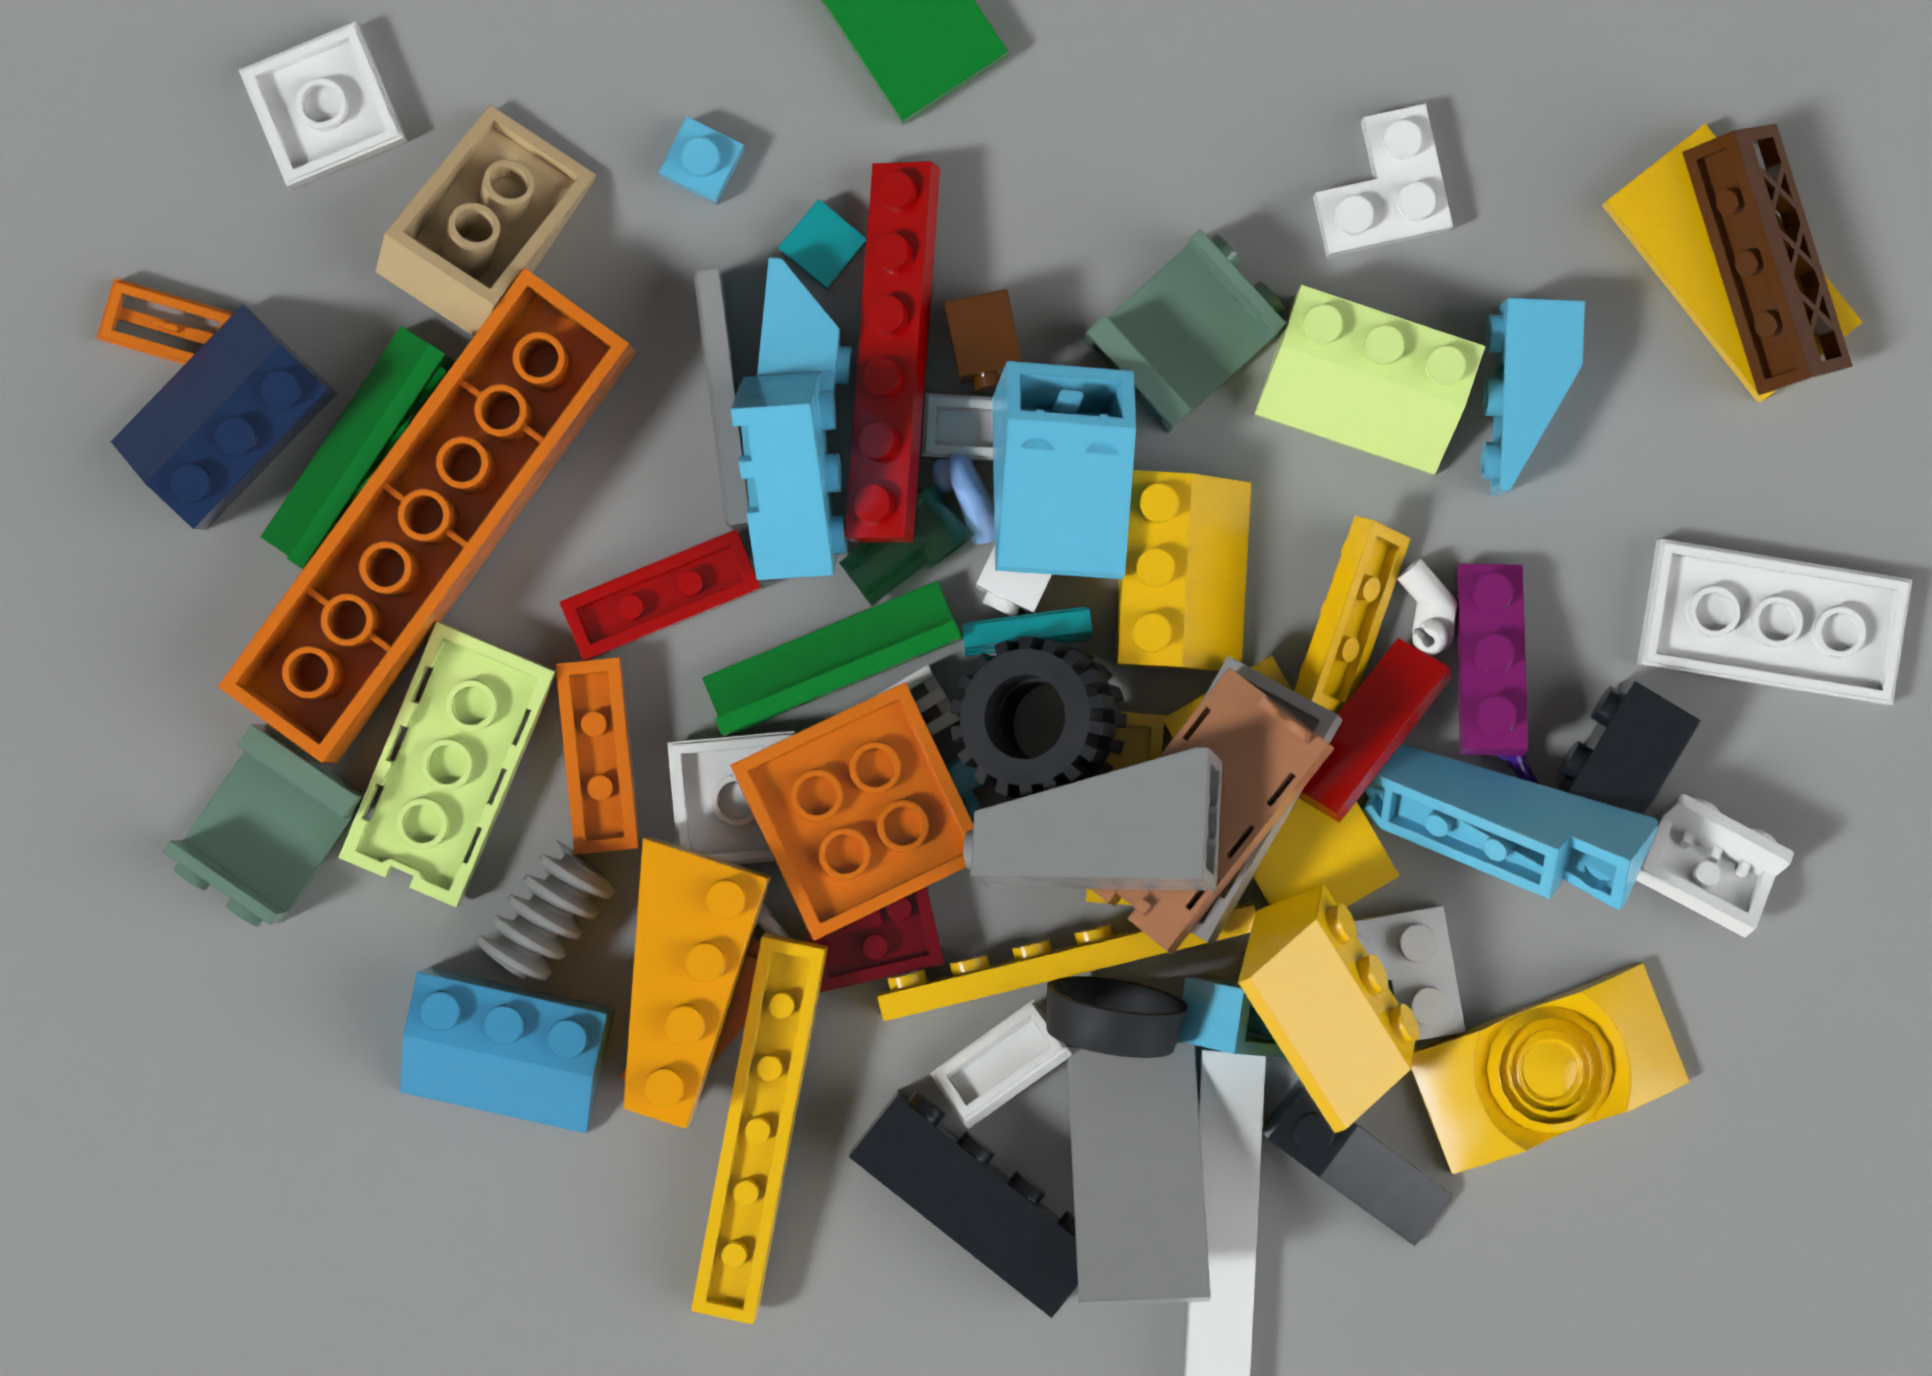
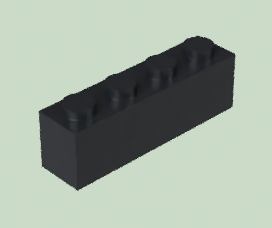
M897 1090L852 1147L849 1158L1045 1314L1053 1318L1078 1286L1074 1214L1066 1210L1061 1217H1058L1041 1203L1046 1193L1032 1180L1017 1170L1010 1178L990 1163L996 1155L995 1152L966 1130L960 1138L940 1123L946 1114L926 1096L915 1091L908 1098L900 1090Z

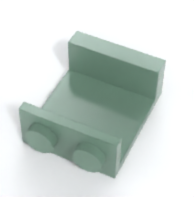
M1201 229L1190 237L1184 249L1109 317L1104 315L1086 332L1084 337L1086 344L1109 369L1134 371L1135 397L1168 433L1278 335L1287 324L1279 315L1284 310V306L1277 296L1260 281L1252 286L1236 268L1241 264V259L1234 249L1217 234L1209 239Z
M251 724L237 744L238 747L244 750L243 754L184 839L170 841L163 852L178 862L173 870L181 878L202 890H206L209 885H212L231 898L226 907L232 913L249 924L258 927L262 921L268 925L284 921L355 818L365 793L267 725Z

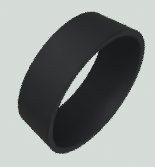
M1069 976L1047 983V1032L1055 1039L1088 1051L1122 1057L1156 1058L1167 1056L1174 1052L1188 1009V1005L1179 997L1146 985L1101 977Z

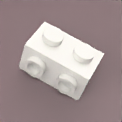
M1680 794L1656 816L1655 819L1659 823L1658 829L1636 880L1745 938L1756 929L1774 879L1790 865L1794 852L1777 843L1769 833L1757 828H1748L1720 813L1718 808L1712 803L1700 798H1692L1688 795Z

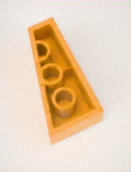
M651 836L643 838L623 1109L684 1129L692 1122L772 878L771 875Z

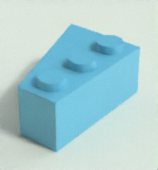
M820 372L743 377L730 411L733 427L741 426L744 456H739L738 462L741 479H747L749 507H747L746 514L756 579L768 580L834 575L838 554H847L848 539L844 538L846 518L845 515L834 516L832 498L833 492L842 491L839 453L828 454L826 430L836 429L833 391H822Z

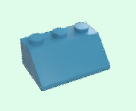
M433 967L420 970L416 975L403 1032L400 1092L587 1133L615 1008Z

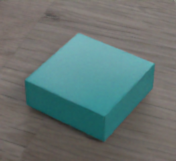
M818 199L782 241L778 249L828 291L866 246L867 238Z

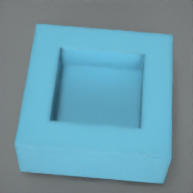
M686 116L658 173L661 178L717 205L745 147L744 144Z

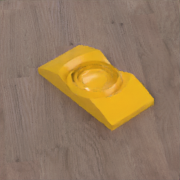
M1641 962L1467 1029L1466 1032L1457 1033L1415 1049L1410 1070L1451 1174L1528 1151L1560 1134L1592 1122L1626 1113L1689 1083L1644 964Z

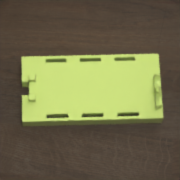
M436 622L338 858L385 878L391 875L393 868L413 875L409 888L453 907L460 906L553 685L556 670L450 625ZM428 668H433L420 701H415ZM529 709L531 710V712L529 714L527 722L524 726L518 743H515L517 735L520 731L522 723ZM404 726L409 727L394 761L391 757ZM503 769H506V772L499 786L497 794L494 798V801L491 802L490 800L500 779ZM379 786H384L372 817L369 819L367 815ZM480 827L482 828V830L479 834L477 842L468 861L466 860L467 855L470 851L472 843Z

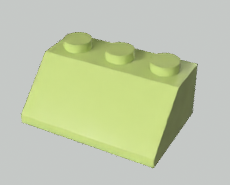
M1301 285L1293 296L1285 320L1287 324L1282 329L1254 415L1435 475L1465 409L1485 346Z

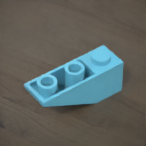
M1507 298L1497 307V315L1489 314L1485 345L1487 353H1495V377L1486 378L1483 413L1484 416H1493L1492 442L1484 441L1482 446L1480 472L1482 480H1490V496H1500L1511 490L1583 365L1585 301Z

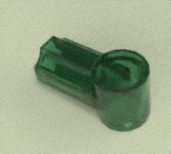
M932 485L917 495L913 542H864L846 555L847 557L840 561L839 564L873 607L925 566L929 570L966 543L973 536V533L938 487Z

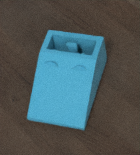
M1007 361L992 397L995 571L1123 579L1126 567L1136 436L1134 371Z

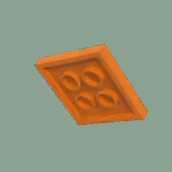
M906 682L730 765L813 941L966 868L963 852L964 839L967 831L973 830L974 824Z

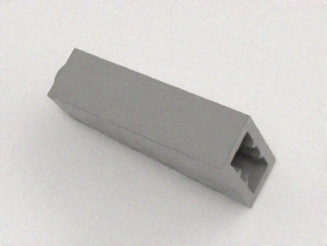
M1195 747L974 811L973 830H968L964 839L965 865L968 869H971L970 876L987 887L1217 891L1223 761L1209 747Z

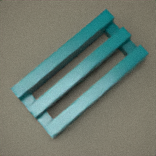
M1086 607L966 622L962 626L966 657L979 656L981 653L995 654V644L1005 640L1018 644L1019 637L1034 636L1042 640L1047 638L1062 644L1091 641L1093 632L1090 609H1086Z

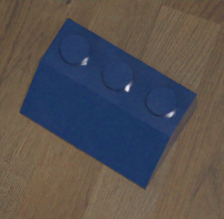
M242 304L114 437L111 443L141 480L191 528L207 530L338 393L251 310Z

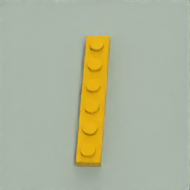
M1249 902L1239 905L1237 903L1217 940L1250 933L1256 913L1254 905ZM1108 924L1074 933L1077 944L1052 950L1049 939L1012 948L1014 959L989 965L987 954L950 963L952 974L927 980L925 969L888 978L890 989L880 991L877 998L884 1022L1168 953V951L1140 929L1114 935L1112 925ZM1190 932L1177 950L1208 942Z
M768 933L761 937L693 1296L692 1312L752 1325L758 1317L828 950L826 945Z

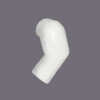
M1419 558L1403 570L1397 577V580L1417 602L1412 630L1414 646L1428 655H1436L1447 649L1452 642L1458 605L1453 594L1425 562Z

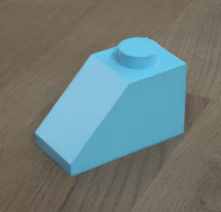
M769 257L757 376L820 372L822 391H833L834 399L836 400L837 384L849 385L852 346H841L842 336L839 327L782 258Z
M1186 977L1182 1000L1188 1005V1009L1177 1041L1232 1054L1286 1058L1239 983Z

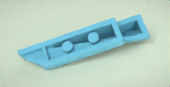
M1403 744L1397 748L1364 791L1369 798L1363 809L1375 827L1549 900L1561 886L1563 879L1618 910H1621L1627 902L1659 824L1657 819Z

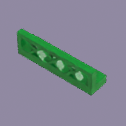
M400 326L260 538L288 556L286 559L304 569L455 361L430 343L428 344L403 326Z
M935 581L704 676L702 679L718 717L715 720L722 736L728 737L961 641L962 637L951 615L938 581Z

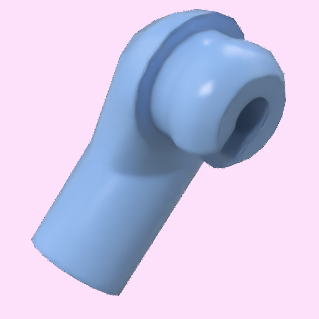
M955 453L950 455V459H938L931 469L933 484L942 493H950L954 490L971 542L973 544H985L995 540L994 506L972 460L964 455Z

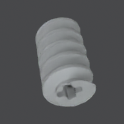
M558 840L556 841L564 853L562 859L545 854L539 857L540 862L549 874L548 877L544 880L526 874L523 878L533 894L530 900L512 894L507 898L517 914L516 918L511 920L498 915L492 917L491 921L501 934L498 941L478 935L475 939L477 944L490 957L508 971L526 981H529L527 976L546 980L551 975V968L543 955L558 960L566 956L568 953L566 946L558 935L577 940L583 934L582 927L574 915L594 919L598 915V907L590 894L609 899L615 893L608 878L598 868L580 854L574 855L573 849Z

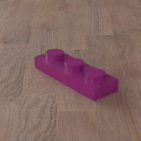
M1459 563L1455 575L1456 601L1458 605L1456 619L1460 755L1524 756L1528 751L1523 565Z

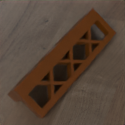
M1777 123L1733 130L1683 151V157L1758 395L1853 367ZM1758 143L1766 168L1765 171L1760 167L1753 144ZM1775 210L1781 216L1785 229L1784 232L1779 228ZM1794 271L1800 276L1804 289L1803 293L1798 288ZM1814 332L1819 337L1825 361L1820 359L1813 336Z

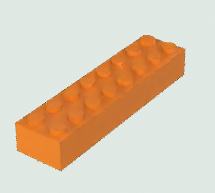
M524 268L217 687L321 763H338L429 639L436 622L442 621L636 356L637 352L633 347L528 269Z

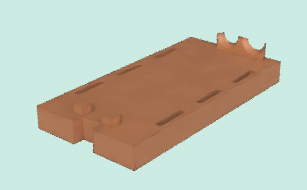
M1230 667L1159 756L1161 758L1195 747H1209L1223 761L1217 891H1205L1190 910L1188 908L1202 891L1091 889L1113 906H1116L1121 898L1132 905L1135 910L1128 917V920L1172 954H1174L1334 749L1327 741ZM1294 774V775H1295L1294 779H1293V780L1290 782V784L1286 787V789H1285V790L1283 791V793L1279 796V798L1275 801V803L1272 805V807L1269 806L1270 803L1274 800V798L1278 795V793L1281 791V789L1285 786V784L1288 782V780H1289V779L1292 777V775ZM1252 826L1255 827L1254 830L1243 842V844L1236 851V853L1232 856V858H1230L1229 856L1231 855V853L1238 846V844L1245 837V835L1249 832Z

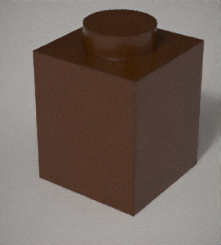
M1007 289L944 302V310L960 385L973 382L975 391L996 389L1006 362H1022Z

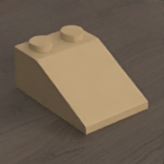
M489 105L384 233L375 272L472 336H475L522 270L526 268L534 273L594 182L596 174L492 105Z

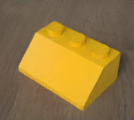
M1133 470L1125 576L1123 579H1119L1114 666L1219 671L1227 656L1242 663L1251 482L1194 473Z
M1324 884L1257 910L1238 983L1334 1133L1347 1129L1411 1070L1415 1041L1419 1039L1417 1021L1411 1009L1406 1004L1399 1005L1390 991L1387 974L1379 958L1374 954L1368 955L1357 938L1356 925L1348 908L1341 903L1337 905Z

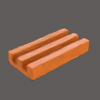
M114 278L96 339L185 365L194 353L115 331L117 321L121 320L203 345L214 334L122 307L124 297H132L218 322L217 330L234 312Z

